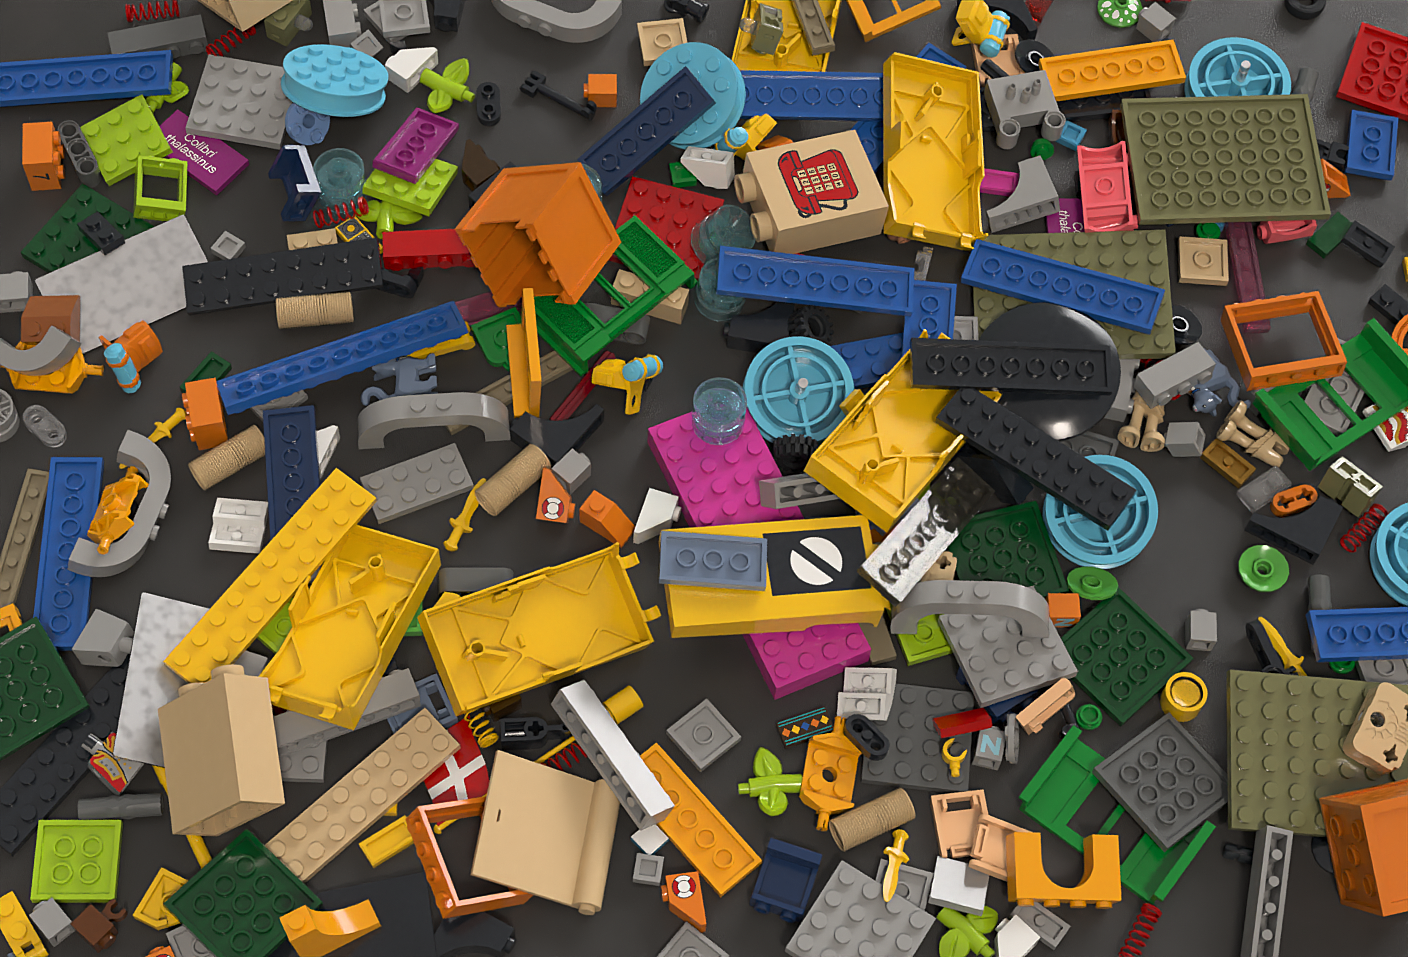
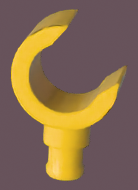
M952 738L945 742L941 755L943 760L950 766L951 776L959 777L960 764L964 761L967 750L959 757L949 755L947 749L953 744L955 739Z

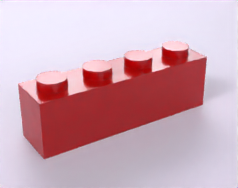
M455 229L382 232L384 268L387 270L399 271L422 266L423 269L475 266L470 258L471 254L468 248L463 245Z

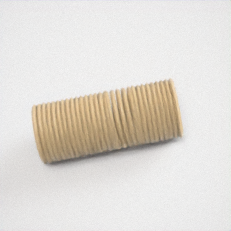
M350 291L346 293H326L325 295L314 294L311 296L276 298L277 322L280 330L281 328L291 329V327L301 328V326L311 327L320 326V324L333 325L354 322Z
M252 425L231 439L226 440V442L211 449V451L204 453V455L202 454V456L191 461V463L189 462L190 471L200 487L206 491V489L211 488V486L213 487V485L226 479V477L228 478L233 473L235 474V472L240 471L243 467L245 468L248 464L265 455L264 436L257 426Z
M529 444L501 470L475 491V497L489 514L497 516L513 500L518 498L520 494L542 477L543 468L551 469V463L541 449L533 444Z
M899 788L876 798V800L874 799L863 804L861 807L859 806L837 816V818L829 821V828L837 846L845 852L862 844V842H867V840L882 835V833L888 832V830L910 822V820L912 821L916 815L908 794L905 790Z

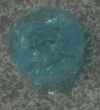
M335 148L322 153L317 158L313 170L321 190L318 197L321 205L326 209L327 206L330 207L331 212L336 213L334 206L337 204L340 213H345L342 203L345 202L348 212H351L353 209L350 200H353L355 209L359 208L358 198L361 196L365 199L367 198V195L362 193L363 185L366 182L364 163L360 156L349 149Z
M729 204L718 208L693 227L691 244L695 254L706 265L718 268L720 246L751 249L755 244V239L751 231L750 216L743 209L735 205Z
M718 257L709 260L702 267L694 293V300L698 310L705 317L715 321L731 320L732 315H739L744 307L746 298L716 294Z
M717 377L704 381L696 389L693 397L692 427L696 435L703 441L714 445H724L734 441L742 433L745 424L747 397L738 383L728 378Z

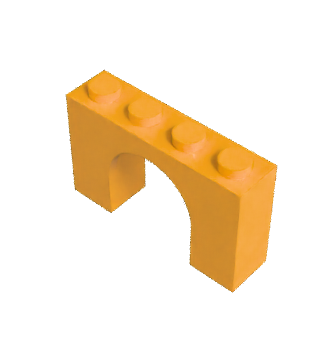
M1013 832L1007 835L1008 902H1017L1019 907L1034 906V902L1044 903V907H1060V903H1070V908H1085L1086 904H1096L1097 909L1112 908V904L1121 901L1118 835L1092 834L1083 839L1084 874L1079 884L1074 888L1060 887L1054 884L1045 874L1041 859L1040 833Z

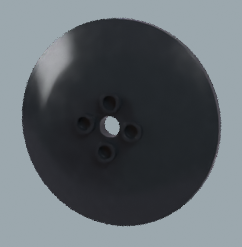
M1049 302L1026 304L999 316L985 329L979 340L1110 345L1113 386L1111 396L999 392L1002 396L998 404L1059 442L1075 438L1092 429L1106 416L1115 402L1121 378L1119 355L1107 331L1086 313Z

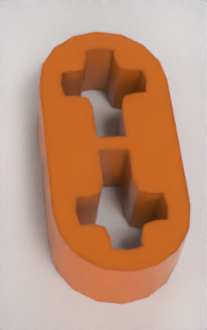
M1304 484L1279 492L1273 497L1270 503V510L1274 515L1281 518L1308 510L1317 500V491L1314 487ZM1302 493L1304 496L1310 497L1308 501L1305 498L1299 499ZM1279 501H1281L1282 504L1288 503L1286 508H1284L1283 506H1278L1277 504L1279 503Z

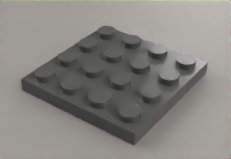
M895 683L894 696L887 720H870L888 738L890 743L888 754L879 761L870 760L863 755L861 783L944 793L968 791L972 732L941 738L934 728L933 718L973 710V692ZM952 738L955 739L953 744L947 749L949 755L959 757L967 750L965 759L960 764L959 777L951 776L950 766L943 760L941 755L945 742Z
M1169 712L1097 765L1092 771L1094 776L1164 853L1228 804V776L1226 772Z

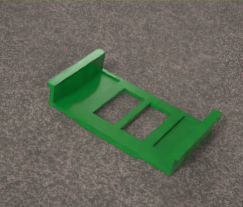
M633 216L616 230L621 243L613 254L645 283L649 289L630 303L598 273L594 280L624 308L607 323L604 324L580 299L576 304H564L555 302L559 295L534 296L537 334L580 377L588 372V360L684 283L690 289L698 284V281L694 278V272L637 216Z
M1375 318L1365 324L1360 334L1341 345L1347 360L1346 372L1379 408L1378 411L1363 421L1326 379L1277 386L1269 392L1262 388L1255 393L1256 398L1252 404L1309 471L1408 408V355ZM1317 383L1354 426L1338 437H1335L1298 395L1299 393Z
M1073 725L1020 794L1019 799L1023 802L1019 810L1084 856V838L1066 825L1098 784L1099 780L1092 771L1105 758L1079 740L1082 730ZM1121 804L1117 806L1097 835L1108 834L1125 811ZM1206 821L1202 828L1198 826L1165 853L1145 833L1122 866L1120 865L1121 885L1146 903L1153 905L1157 899L1162 902L1216 826Z

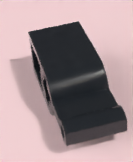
M538 717L501 719L502 751L539 749L545 746L548 740L561 739L565 741L571 737V732L564 722L561 725H547L543 719ZM533 731H539V735L533 736Z

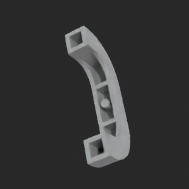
M491 0L493 6L502 16L519 24L521 27L530 28L544 36L572 43L588 42L602 37L616 25L622 15V0H596L591 8L580 13L564 12L536 0Z
M52 325L41 342L28 350H18L0 338V367L2 365L27 376L46 375L68 363L82 343Z
M458 392L386 398L364 408L357 419L359 449L384 448V437L389 432L401 428L472 425L483 430L485 442L510 440L509 412L507 407L493 397L478 393Z
M127 430L118 450L116 461L129 467H136L149 484L133 519L134 526L128 530L121 540L112 543L108 553L105 555L98 553L97 547L99 544L79 537L69 558L67 570L89 577L116 575L133 566L145 552L149 541H155L160 526H157L159 518H165L169 508L166 501L171 483V473L163 452L145 436Z
M957 580L924 581L903 588L895 595L892 601L891 634H917L918 621L928 615L969 614L1006 616L1020 623L1022 626V637L1049 638V605L1047 601L1036 591L1014 583Z

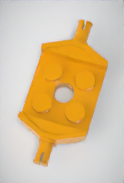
M20 341L15 348L18 350H28L36 345H27ZM79 347L68 363L49 375L27 376L8 368L6 370L10 374L15 389L73 394L79 389L84 378H87L88 375L103 376L104 366L88 365L85 362L81 347Z
M134 466L128 467L124 478L105 486L97 511L91 521L87 536L96 544H99L97 551L100 554L105 555L108 553L111 543L134 526V522L128 518L131 512V505L138 494L137 491L147 488L149 485L141 476L137 475L138 469Z
M841 716L835 717L831 733L815 735L809 739L799 797L805 805L816 810V814H819L816 829H821V831L828 830L829 816L831 814L844 813L854 807V803H851L858 757L862 752L844 736L846 718L842 717L841 719ZM823 770H829L833 774V782H827L823 778Z

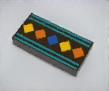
M825 706L776 723V729L785 749L808 742L812 736L831 733L834 727Z

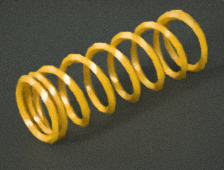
M476 710L465 713L464 720L470 721V729H475L473 735L479 737L478 743L480 747H488L498 740L499 736L497 733H491L494 728H489L479 735L475 733L477 729L487 725L489 720L483 721L476 727L471 726L472 722L483 717L485 712L479 713L473 719H467L466 717L469 713Z

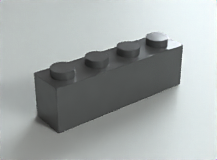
M201 14L107 33L112 54L171 50L174 59L179 56L205 52V47L208 46Z

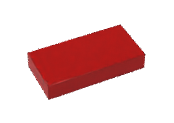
M980 708L933 718V725L939 736L946 738L991 728L992 720L986 710Z

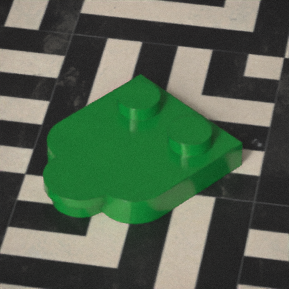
M516 307L471 325V331L486 361L494 367L503 366L508 372H510L506 325L521 324V316Z

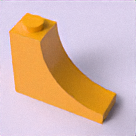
M369 899L348 908L326 912L314 911L303 905L280 917L288 939L300 957H322L381 927Z

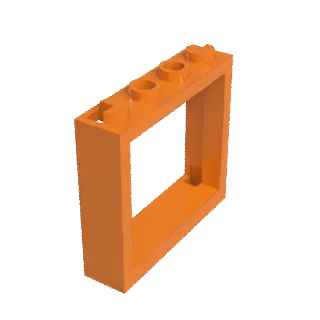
M1319 291L1302 292L1290 296L1281 295L1264 300L1256 299L1251 302L1234 303L1224 307L1220 321L1247 391L1342 376L1347 360ZM1309 312L1326 357L1253 368L1237 324Z
M486 796L418 806L405 819L407 829L412 836L417 855L422 862L426 879L430 883L436 899V905L440 909L443 919L521 905L533 896L532 894L508 887L509 892L465 900L458 899L429 823L480 816L482 821Z

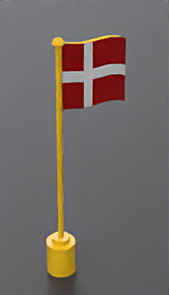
M630 685L602 703L617 725L644 707L640 697ZM462 719L447 729L448 733L460 744L461 748L424 780L433 804L487 796L490 782L488 771L473 736L472 729L469 728L470 721ZM571 736L534 762L538 764L544 762L576 739L574 736ZM457 819L437 822V825L433 828L434 832L441 834V830Z

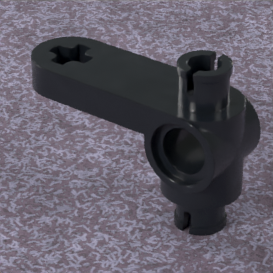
M1259 620L1246 623L1247 638L1263 669L1260 672L1298 675V672L1292 673L1296 671L1294 666L1284 669L1263 624Z

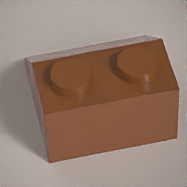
M80 295L30 296L21 316V342L27 345L39 344L51 325L80 342Z

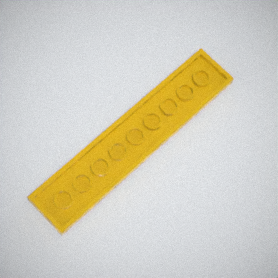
M336 468L163 661L164 665L191 684L206 683L211 680V670L219 666L234 664L296 594L300 584L304 582L306 577L313 575L377 502V498Z

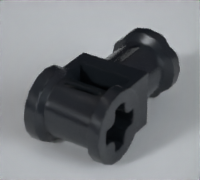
M664 0V8L669 13H677L683 17L689 14L697 18V21L700 23L705 19L710 4H703L697 0Z

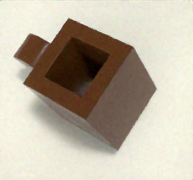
M115 899L110 900L101 913L90 904L70 924L74 931L97 953L102 949L109 948L116 940L118 931L111 922H120L128 915L125 908L117 914L112 913V910L118 905Z

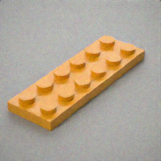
M1174 39L1041 58L1038 63L1040 71H1046L1056 101L1184 83L1186 79Z
M657 742L640 755L645 765L654 774L658 783L675 805L666 819L656 825L713 890L722 897L761 865L762 860Z

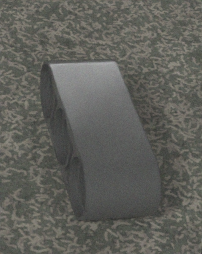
M72 120L60 123L57 130L60 132L61 143L80 183L89 188L99 185L102 179L101 173L79 125Z
M584 303L604 324L623 310L595 303ZM644 315L614 340L638 345L644 344L649 330L650 317Z
M443 568L438 572V597L440 598L444 592L455 593L463 597L514 579V572L508 568Z

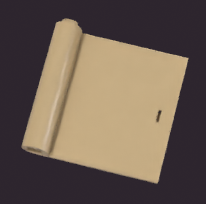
M497 750L470 875L577 908L581 914L594 915L602 907L620 801L604 779L592 782Z

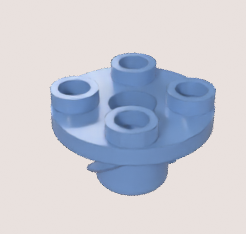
M294 102L288 108L285 117V127L288 135L295 142L303 145L321 143L330 125V115L310 111Z

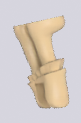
M1135 391L1132 398L1134 404L1130 423L1119 430L1118 440L1127 447H1137L1144 416L1147 422L1140 445L1141 450L1146 452L1162 450L1165 439L1162 434L1157 432V425L1164 422V405H1157L1150 409L1139 393Z
M1239 400L1225 418V423L1219 428L1216 438L1220 441L1230 440L1246 448L1244 452L1250 453L1251 457L1258 458L1273 467L1279 468L1284 461L1280 454H1288L1290 448L1276 432L1273 433L1271 429H1263L1250 421L1245 416L1247 410L1246 403ZM1237 427L1256 438V441L1238 431Z

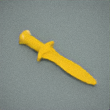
M176 408L175 413L163 424L155 422L154 424L157 428L148 439L156 443L165 436L171 438L170 430L182 420H185L186 411L183 408ZM120 464L119 466L120 469L127 467L124 464Z
M482 478L474 486L459 517L456 519L450 518L449 523L454 529L449 539L443 542L445 549L448 551L458 550L457 544L462 534L473 531V528L469 527L472 514L479 505L475 497V491L486 482L485 478Z
M1259 617L1258 620L1263 624L1274 649L1283 660L1284 669L1294 666L1296 671L1292 673L1298 672L1299 676H1307L1300 666L1304 657L1297 658L1293 655L1278 631L1263 617Z
M900 829L892 833L894 837L893 847H886L883 851L889 856V865L883 881V899L885 902L890 901L897 887L900 864L902 862L907 863L909 860L908 856L903 852L904 843L908 840L909 836L904 830Z

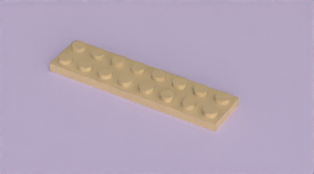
M426 708L422 709L264 846L305 884L388 812L389 809L461 748L460 744Z

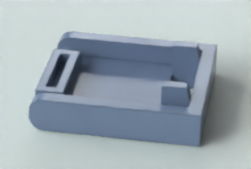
M437 673L415 682L420 695V707L387 718L393 734L424 708L444 728L458 723V718L455 716ZM438 691L445 708L436 712L428 695Z

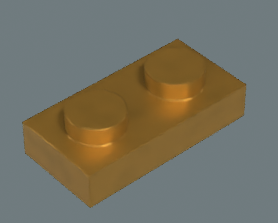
M1217 438L1200 456L1204 462L1238 489L1256 470L1253 465Z

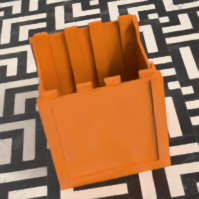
M581 162L504 168L455 228L461 242L468 248L471 254L470 258L475 267L479 268L480 276L485 285L489 286L493 294L492 298L498 307L515 305L522 297L523 288H533L534 296L559 295L555 300L556 303L576 304L621 243Z
M1408 778L1319 798L1340 903L1383 917L1408 911Z

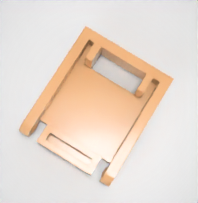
M1007 34L1004 36L1003 44L1006 50H1000L996 57L985 56L980 51V45L971 44L975 69L979 72L980 87H984L985 81L991 79L980 68L986 59H991L1009 76L1025 73L1015 59V49L1019 44L1018 34Z
M1062 678L1015 717L1028 735L1032 732L1037 734L1043 729L1042 724L1074 699L1075 690L1068 679Z
M984 790L931 796L929 801L940 856L947 858V850H950L951 858L971 856L977 825L982 824L978 821L979 815H988ZM970 800L971 809L946 812L948 808L947 803Z
M981 814L978 821L982 824L977 825L971 857L975 859L970 860L968 866L1007 882L1006 836L1013 832L1031 831L990 815Z

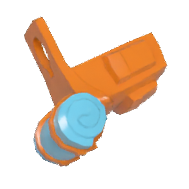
M142 320L126 329L123 335L114 343H110L102 335L98 337L105 349L104 356L106 357V362L115 373L119 386L126 393L136 392L141 385L138 372L163 352L159 339L153 330Z

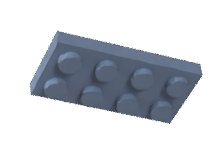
M661 531L659 584L765 591L767 539Z

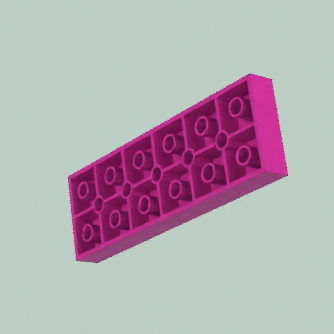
M740 393L648 428L647 442L673 495L679 497L678 505L682 507L681 511L689 528L804 519L798 506L780 509L761 506L759 481L783 476ZM858 623L814 625L805 631L742 634L774 700L844 672L845 667H856L868 662L872 650Z

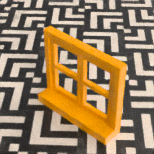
M846 0L865 42L941 9L939 0H925L920 4L901 11L897 1L891 0L897 14L873 24L863 0Z
M523 288L521 324L506 325L514 419L516 417L520 418L525 411L539 418L541 370L533 288Z

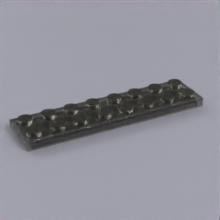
M957 457L857 569V572L896 607L986 503L995 490Z

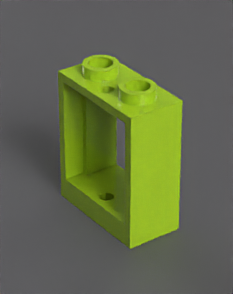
M138 155L135 167L133 218L169 221L185 215L187 161H181L176 158L165 159L151 155ZM143 174L177 178V201L142 197Z

